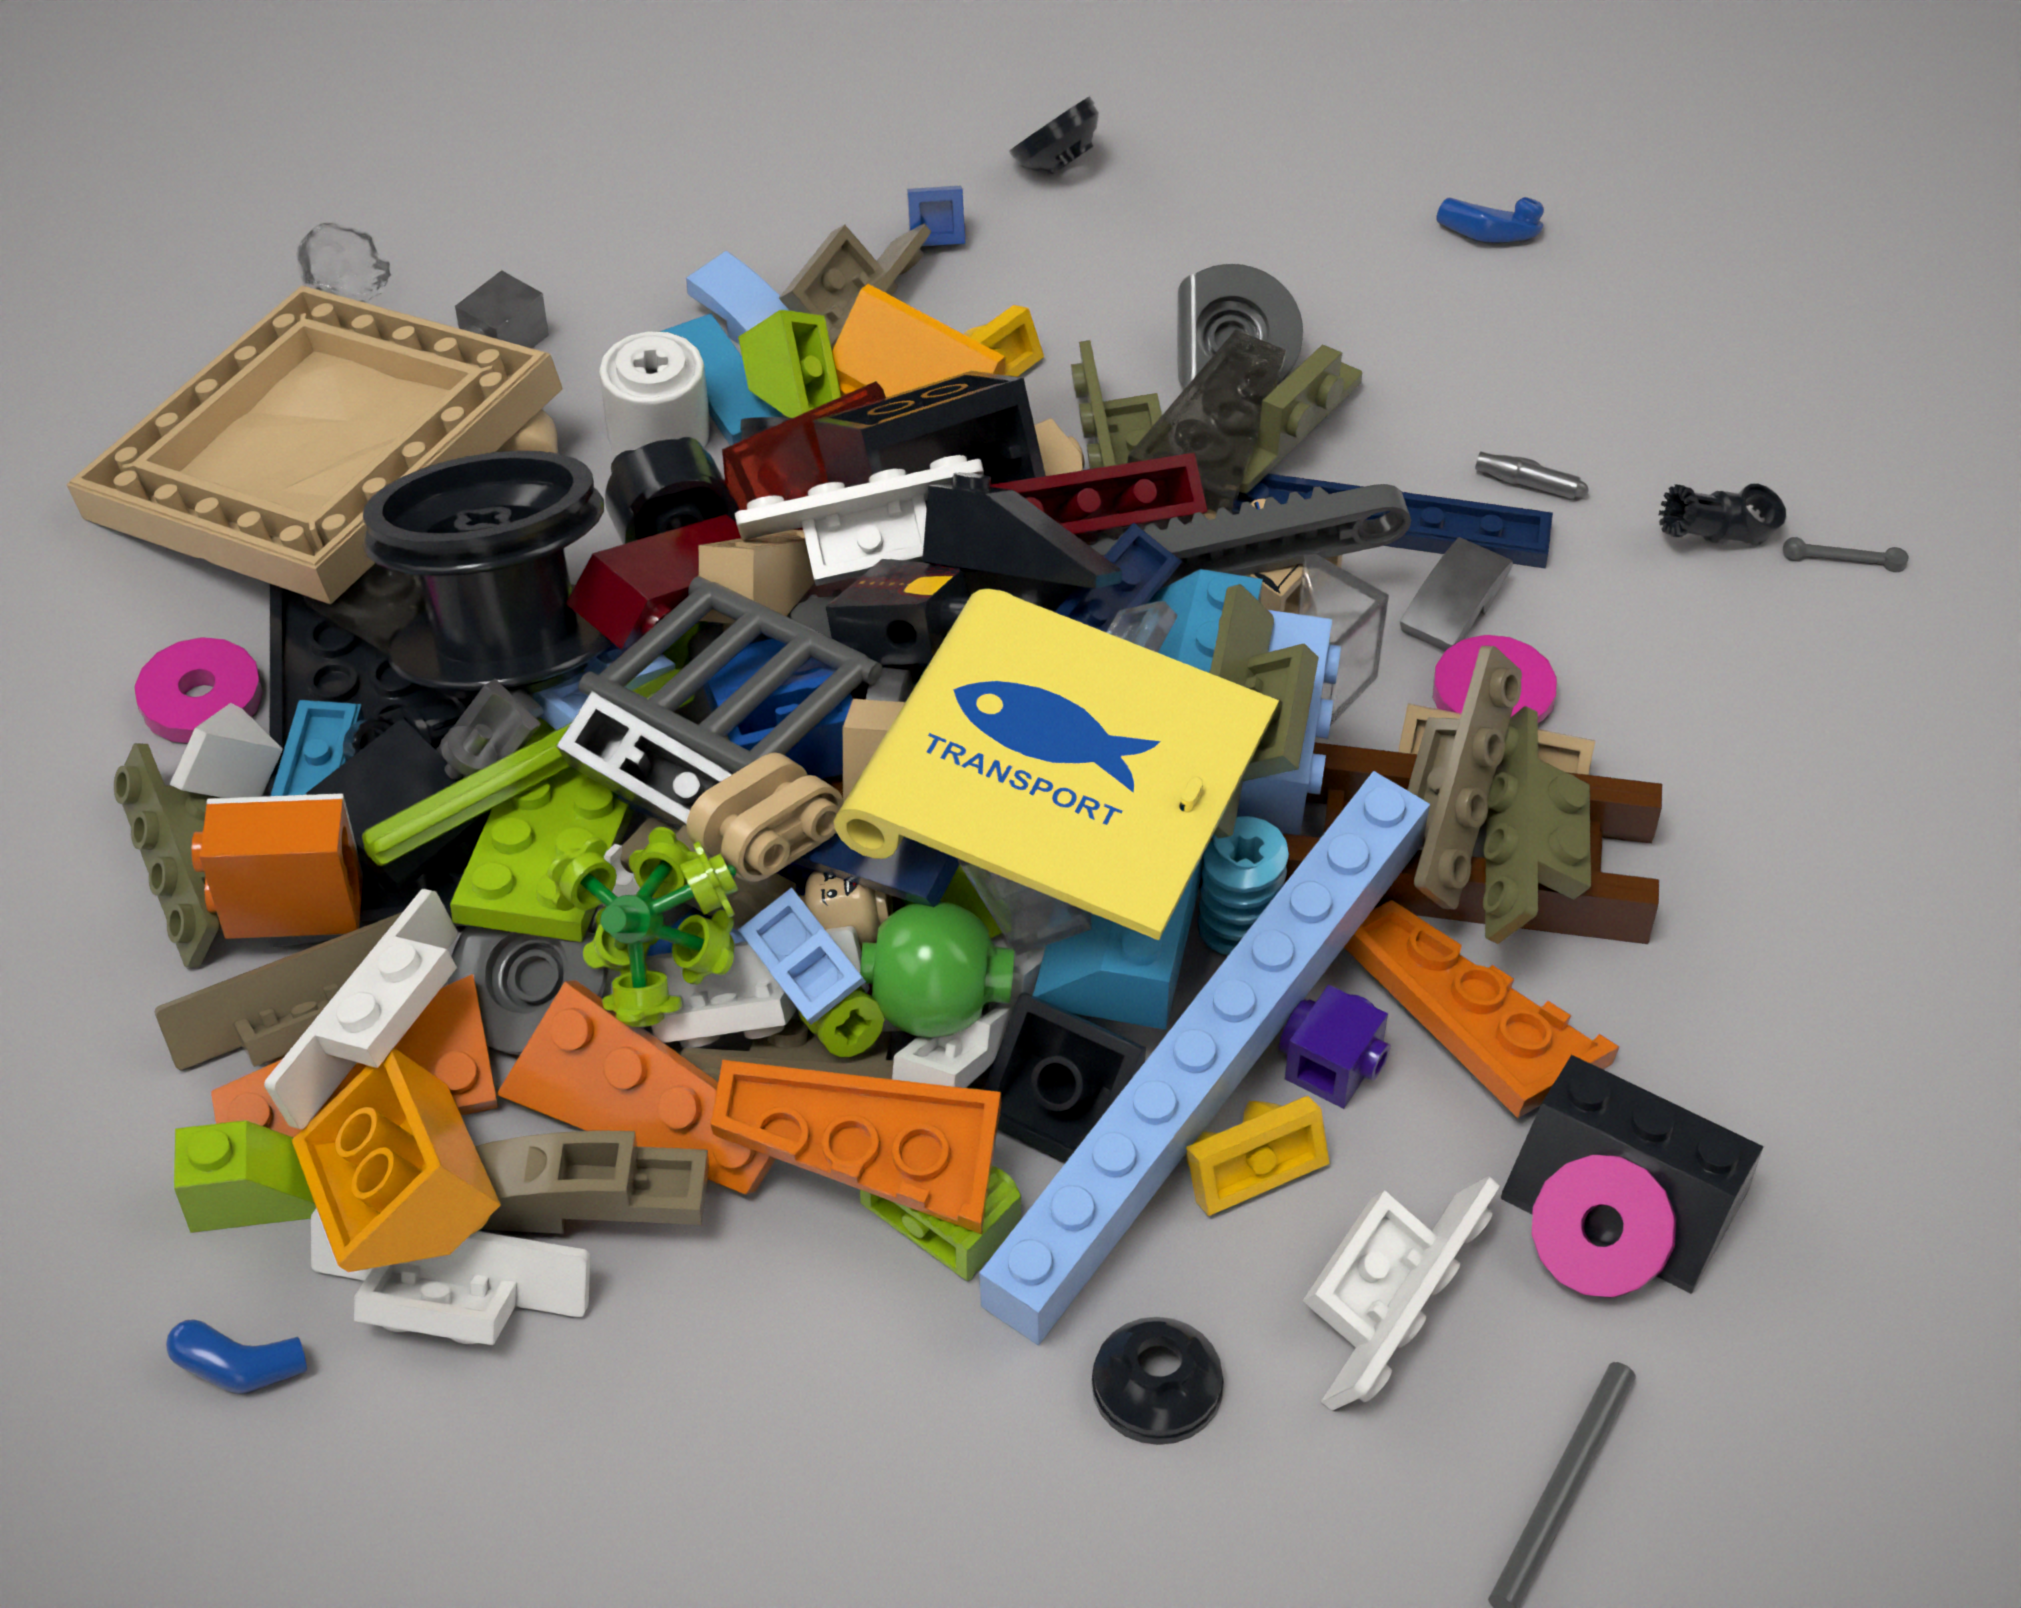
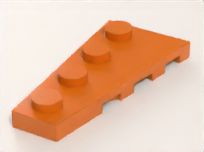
M1393 900L1373 909L1344 946L1377 981L1517 1118L1542 1104L1571 1054L1601 1069H1605L1613 1064L1619 1050L1618 1045L1601 1034L1592 1040L1568 1025L1571 1015L1550 1001H1547L1540 1007L1511 988L1514 978L1494 965H1491L1489 968L1475 965L1461 956L1462 945Z

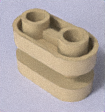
M769 753L706 790L695 801L689 812L686 826L687 834L693 843L699 841L703 850L710 855L715 856L721 853L726 865H733L737 873L746 880L752 882L761 881L830 839L836 833L834 819L843 805V798L837 789L817 776L807 775L803 767L785 755Z

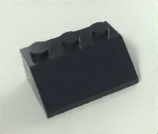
M1571 1054L1537 1112L1503 1188L1500 1199L1533 1215V1206L1545 1181L1566 1163L1590 1155L1622 1157L1648 1170L1666 1191L1676 1216L1675 1246L1663 1271L1656 1277L1692 1294L1749 1191L1764 1146ZM1602 1205L1588 1213L1584 1223V1230L1587 1238L1594 1245L1607 1247L1620 1239L1624 1223L1621 1215L1615 1208Z

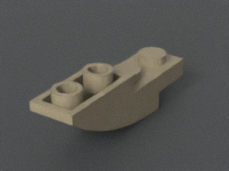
M635 1131L556 1132L515 1137L475 1146L501 1204L490 1215L488 1221L480 1230L564 1233L566 1219L702 1225L709 1173L708 1150L638 1147Z

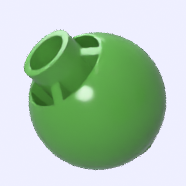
M940 901L935 907L913 903L894 912L878 927L877 943L863 942L860 975L866 981L864 984H873L872 997L878 1002L884 1018L892 1025L906 1033L919 1037H946L969 1028L976 1020L981 1018L982 1009L989 1002L1010 1003L1014 949L995 947L989 936L988 927L975 914L959 905Z

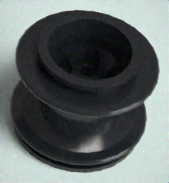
M504 451L471 455L444 461L412 472L386 485L370 498L363 512L364 525L367 530L364 533L362 546L367 557L376 564L395 572L419 575L427 612L407 624L390 644L388 661L394 672L409 682L422 687L436 689L440 693L461 699L474 700L484 685L494 679L507 691L518 686L522 687L528 694L554 687L571 679L588 666L587 662L604 652L613 643L566 604L575 585L571 584L564 548L585 536L599 522L604 513V498L594 488L593 474L586 464L573 457L544 451Z

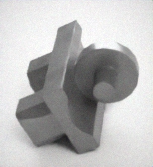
M496 679L484 685L436 749L448 762L445 766L446 774L456 780L461 779L462 776L466 778L523 748L541 725L538 720L544 713L542 707L522 687L516 686L507 691Z

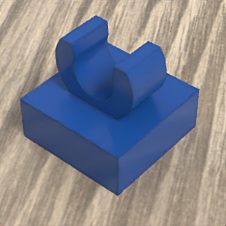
M962 186L907 189L909 231L924 223L931 230V234L922 246L965 244Z

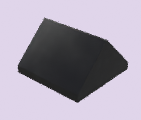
M1020 993L984 1090L1001 1092V1109L997 1130L1067 1162L1144 1064L1146 1047L1029 993Z

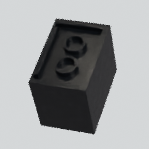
M969 371L813 420L828 482L844 483L845 488L870 483V476L889 469H903L906 475L929 470L932 462L956 455L965 456L967 461L980 459L984 475L991 476V485L1046 476L1026 386L1022 377Z

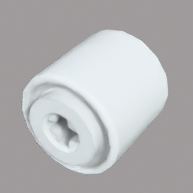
M643 332L629 335L613 344L602 357L599 370L607 438L612 451L619 455L626 450H636L655 441L680 439L682 437L695 438L704 448L708 444L710 419L705 367L699 350L686 338L669 332Z

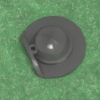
M1242 264L1212 266L1183 279L1179 285L1177 296V367L1180 383L1208 397L1238 401L1251 399L1269 392L1289 375L1300 354L1303 341V322L1297 303L1281 282L1258 268Z
M467 925L458 938L451 956L457 969L449 977L448 985L473 974L487 1046L500 1052L520 1055L565 981L577 980L601 998L606 986L608 968L603 967L594 970L586 965L583 959V949L595 937V934L589 931L586 932L583 942Z

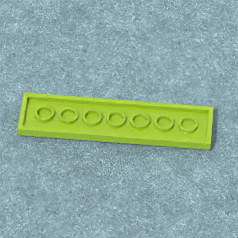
M707 621L695 624L662 653L675 663V669L682 670L689 664L687 643L693 635L707 627ZM540 717L538 720L541 723L540 727L525 746L556 729ZM572 767L495 806L491 810L450 903L452 922L583 942L596 907L589 910H581L576 907L569 911L559 910L553 904L556 886L555 882L548 877V869L558 856L573 848L581 849L584 843L593 837L603 840L607 844V851L614 844L621 845L634 811L630 810L628 804L621 802L617 798L618 794Z

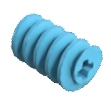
M1251 816L1236 817L1233 835L1217 838L1213 834V840L1208 843L1203 855L1204 867L1201 875L1203 883L1200 888L1201 901L1199 903L1198 930L1200 937L1206 945L1220 954L1229 955L1284 886L1287 875L1286 865L1289 857L1287 841L1280 830L1266 820Z

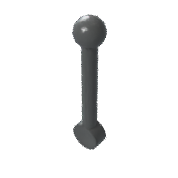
M1790 537L1783 544V553L1791 560L1800 559L1805 555L1883 564L1891 572L1903 571L1909 559L1908 553L1898 547H1891L1884 553L1805 544L1798 537Z

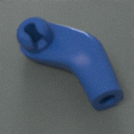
M1449 197L1441 203L1436 220L1438 223L1474 240L1483 242H1514L1534 238L1542 231L1544 224L1539 220L1543 216L1544 207L1537 200L1523 197L1516 202L1515 211L1510 212Z
M195 1319L178 1323L167 1336L166 1349L169 1358L174 1364L229 1392L237 1394L249 1393L307 1372L306 1359L299 1337L265 1345H242L208 1324Z

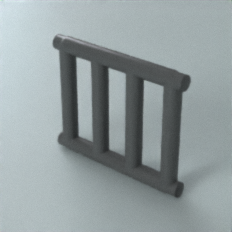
M697 576L690 583L688 589L689 596L599 675L593 672L584 674L579 682L578 689L587 696L593 691L706 759L736 773L766 754L781 753L785 755L863 681L870 685L876 683L882 674L883 667L880 663L868 658L865 654L727 587ZM712 609L736 620L651 698L647 699L625 688L629 682ZM761 633L786 645L699 725L674 713ZM811 657L836 669L829 678L750 751L724 738Z

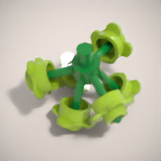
M666 827L653 829L648 836L649 844L643 850H635L629 857L630 869L634 874L636 883L640 887L636 895L617 897L612 892L617 879L616 870L604 859L608 849L607 844L597 837L588 839L581 849L573 848L558 856L548 869V877L555 882L556 886L553 904L559 910L569 911L574 907L581 910H589L601 903L606 906L600 909L596 915L595 921L598 928L593 941L586 944L583 949V959L591 969L598 970L606 967L620 972L621 976L612 981L613 994L604 997L602 1000L603 1008L615 1011L618 1021H622L625 1025L632 1027H645L657 1024L664 1019V1013L675 1012L682 1007L680 997L669 995L667 976L662 972L647 971L648 966L645 961L650 946L656 944L659 939L672 943L673 959L679 967L683 968V979L692 985L700 984L705 976L713 973L720 976L726 974L734 960L735 945L730 932L734 926L733 916L735 913L726 896L738 891L733 880L737 873L736 868L733 865H726L721 853L708 859L699 841L693 843L696 852H691L683 842L677 840L675 833ZM694 897L704 915L722 906L725 911L718 910L712 919L699 915L690 916L680 924L678 929L663 924V912Z

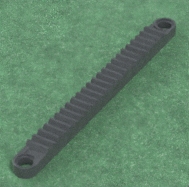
M1376 484L1328 494L1319 486L1313 489L1312 496L1309 499H1304L1297 492H1291L1286 504H1280L1273 497H1268L1262 509L1257 510L1249 502H1244L1241 505L1239 514L1233 515L1225 507L1218 508L1215 519L1209 520L1201 512L1194 513L1191 524L1184 525L1177 517L1170 518L1167 529L1160 530L1151 522L1146 523L1144 531L1182 561L1171 577L1160 588L1162 589L1200 569L1245 576L1393 543L1407 532L1411 524V518L1403 494L1396 486ZM1383 511H1390L1383 517L1374 520H1365L1373 514ZM1128 528L1122 529L1120 537L1126 532ZM1105 532L1099 533L1096 543L1089 546L1101 555H1105L1119 539L1112 540ZM840 589L834 590L832 596L837 597L842 591ZM816 594L810 595L809 599L818 598ZM795 607L790 611V613L786 617L791 618V613L795 609ZM723 624L700 630L691 637L687 643L689 663L723 633ZM761 633L751 643L772 638Z

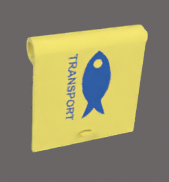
M993 589L978 590L967 601L834 819L835 831L849 848L863 856L874 859L890 857L895 853L902 839L907 837L1146 936L1160 940L1277 710L1279 700L1019 599L1005 591ZM1182 804L1185 805L1184 812L1180 809Z

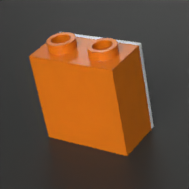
M343 794L207 799L203 831L194 832L192 837V862L196 872L205 873L206 908L209 913H217L225 939L347 934L359 929L364 875Z

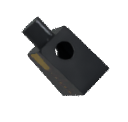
M881 559L826 606L831 638L865 654L868 658L881 665L928 664L970 598L965 574L959 567Z

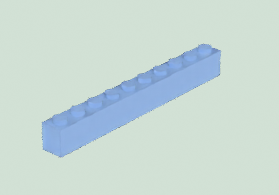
M1372 772L979 1272L982 1308L1039 1346L1187 1153L1186 1147L1192 1145L1288 1021L1296 1006L1305 999L1422 846L1430 807L1428 802L1377 772Z

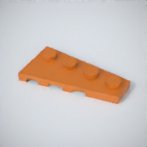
M471 974L442 987L394 1047L448 1085L461 1116L499 1108L474 976ZM281 1060L212 1090L211 1095L216 1124L247 1120L295 1137L302 1129L294 1128L287 1124L264 1085L267 1077ZM357 1062L311 1121L367 1065Z
M577 980L565 981L496 1095L586 1131H635L638 1147L708 1150V1180L745 1195L756 1192L776 1158L713 1135L710 1122L718 1082L642 1027H632L625 1025L622 1021H618L616 1019V1012L604 1009L603 999Z
M722 1060L710 1126L713 1135L982 1234L1001 1109V1092Z

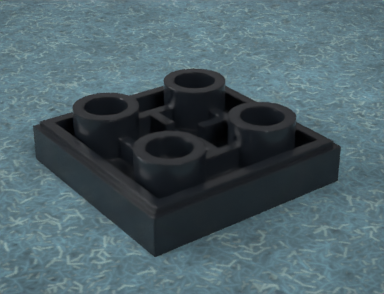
M401 718L306 793V795H344L359 858L394 893L399 891L487 819L492 810L490 809L386 865H377L371 857H368L362 839L366 829L464 779L463 776L458 780L452 779L446 774L445 766L448 762L404 718Z

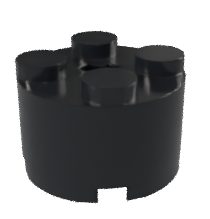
M682 437L680 439L655 441L636 450L621 452L611 463L612 474L605 490V505L623 544L722 515H728L736 522L735 513L740 511L738 504L714 459L695 438Z

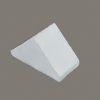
M230 703L195 727L170 785L183 791L221 798L261 797L283 749L242 708Z

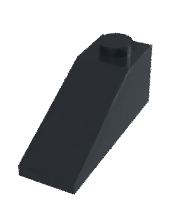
M958 472L953 473V482L928 486L923 562L1094 589L1121 583L1122 570L1014 490L990 487L991 476Z

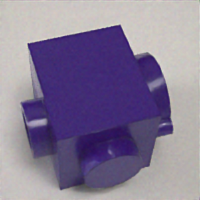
M1329 984L1316 1002L1311 999H1303L1289 1017L1279 1042V1051L1287 1054L1284 1079L1344 1109L1364 1078L1374 1081L1387 1061L1391 1045L1384 1042L1388 1013L1376 1008L1364 997L1354 994L1349 995Z

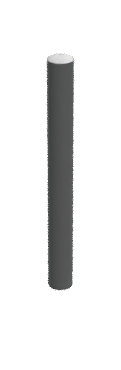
M1619 1362L1609 1364L1488 1598L1493 1608H1519L1636 1379L1634 1371L1627 1365Z

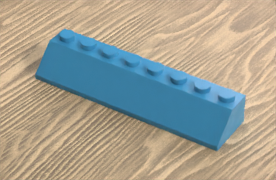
M1200 569L1160 589L1131 622L1126 641L1209 673L1227 588L1241 584L1261 603L1263 579ZM1182 804V806L1180 807L1181 811H1183V812H1184V804ZM1203 855L1160 940L1058 900L1033 996L1070 1013L1166 1030L1204 867Z

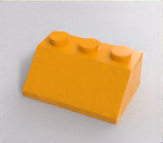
M870 284L865 285L860 290L832 350L844 411L969 371L1005 375L1004 355Z
M395 1048L391 1050L378 1068L367 1065L292 1139L337 1265L347 1272L450 1255L471 1234L479 1231L486 1224L490 1215L501 1206L448 1085Z

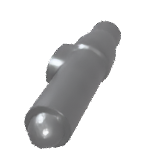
M1480 451L1477 458L1475 470L1489 473L1499 480L1511 484H1521L1570 499L1583 497L1589 492L1588 485L1581 481V477L1543 467L1532 459L1508 455H1493Z

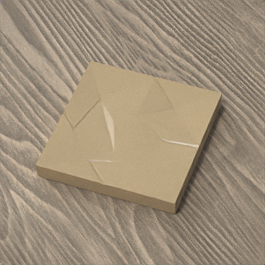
M301 285L79 472L66 486L82 518L195 558H203L209 563L332 604L375 564L374 561L367 557L362 546L364 533L367 530L363 520L364 507L373 495L393 481L422 468L466 456L496 452L563 388L550 353Z

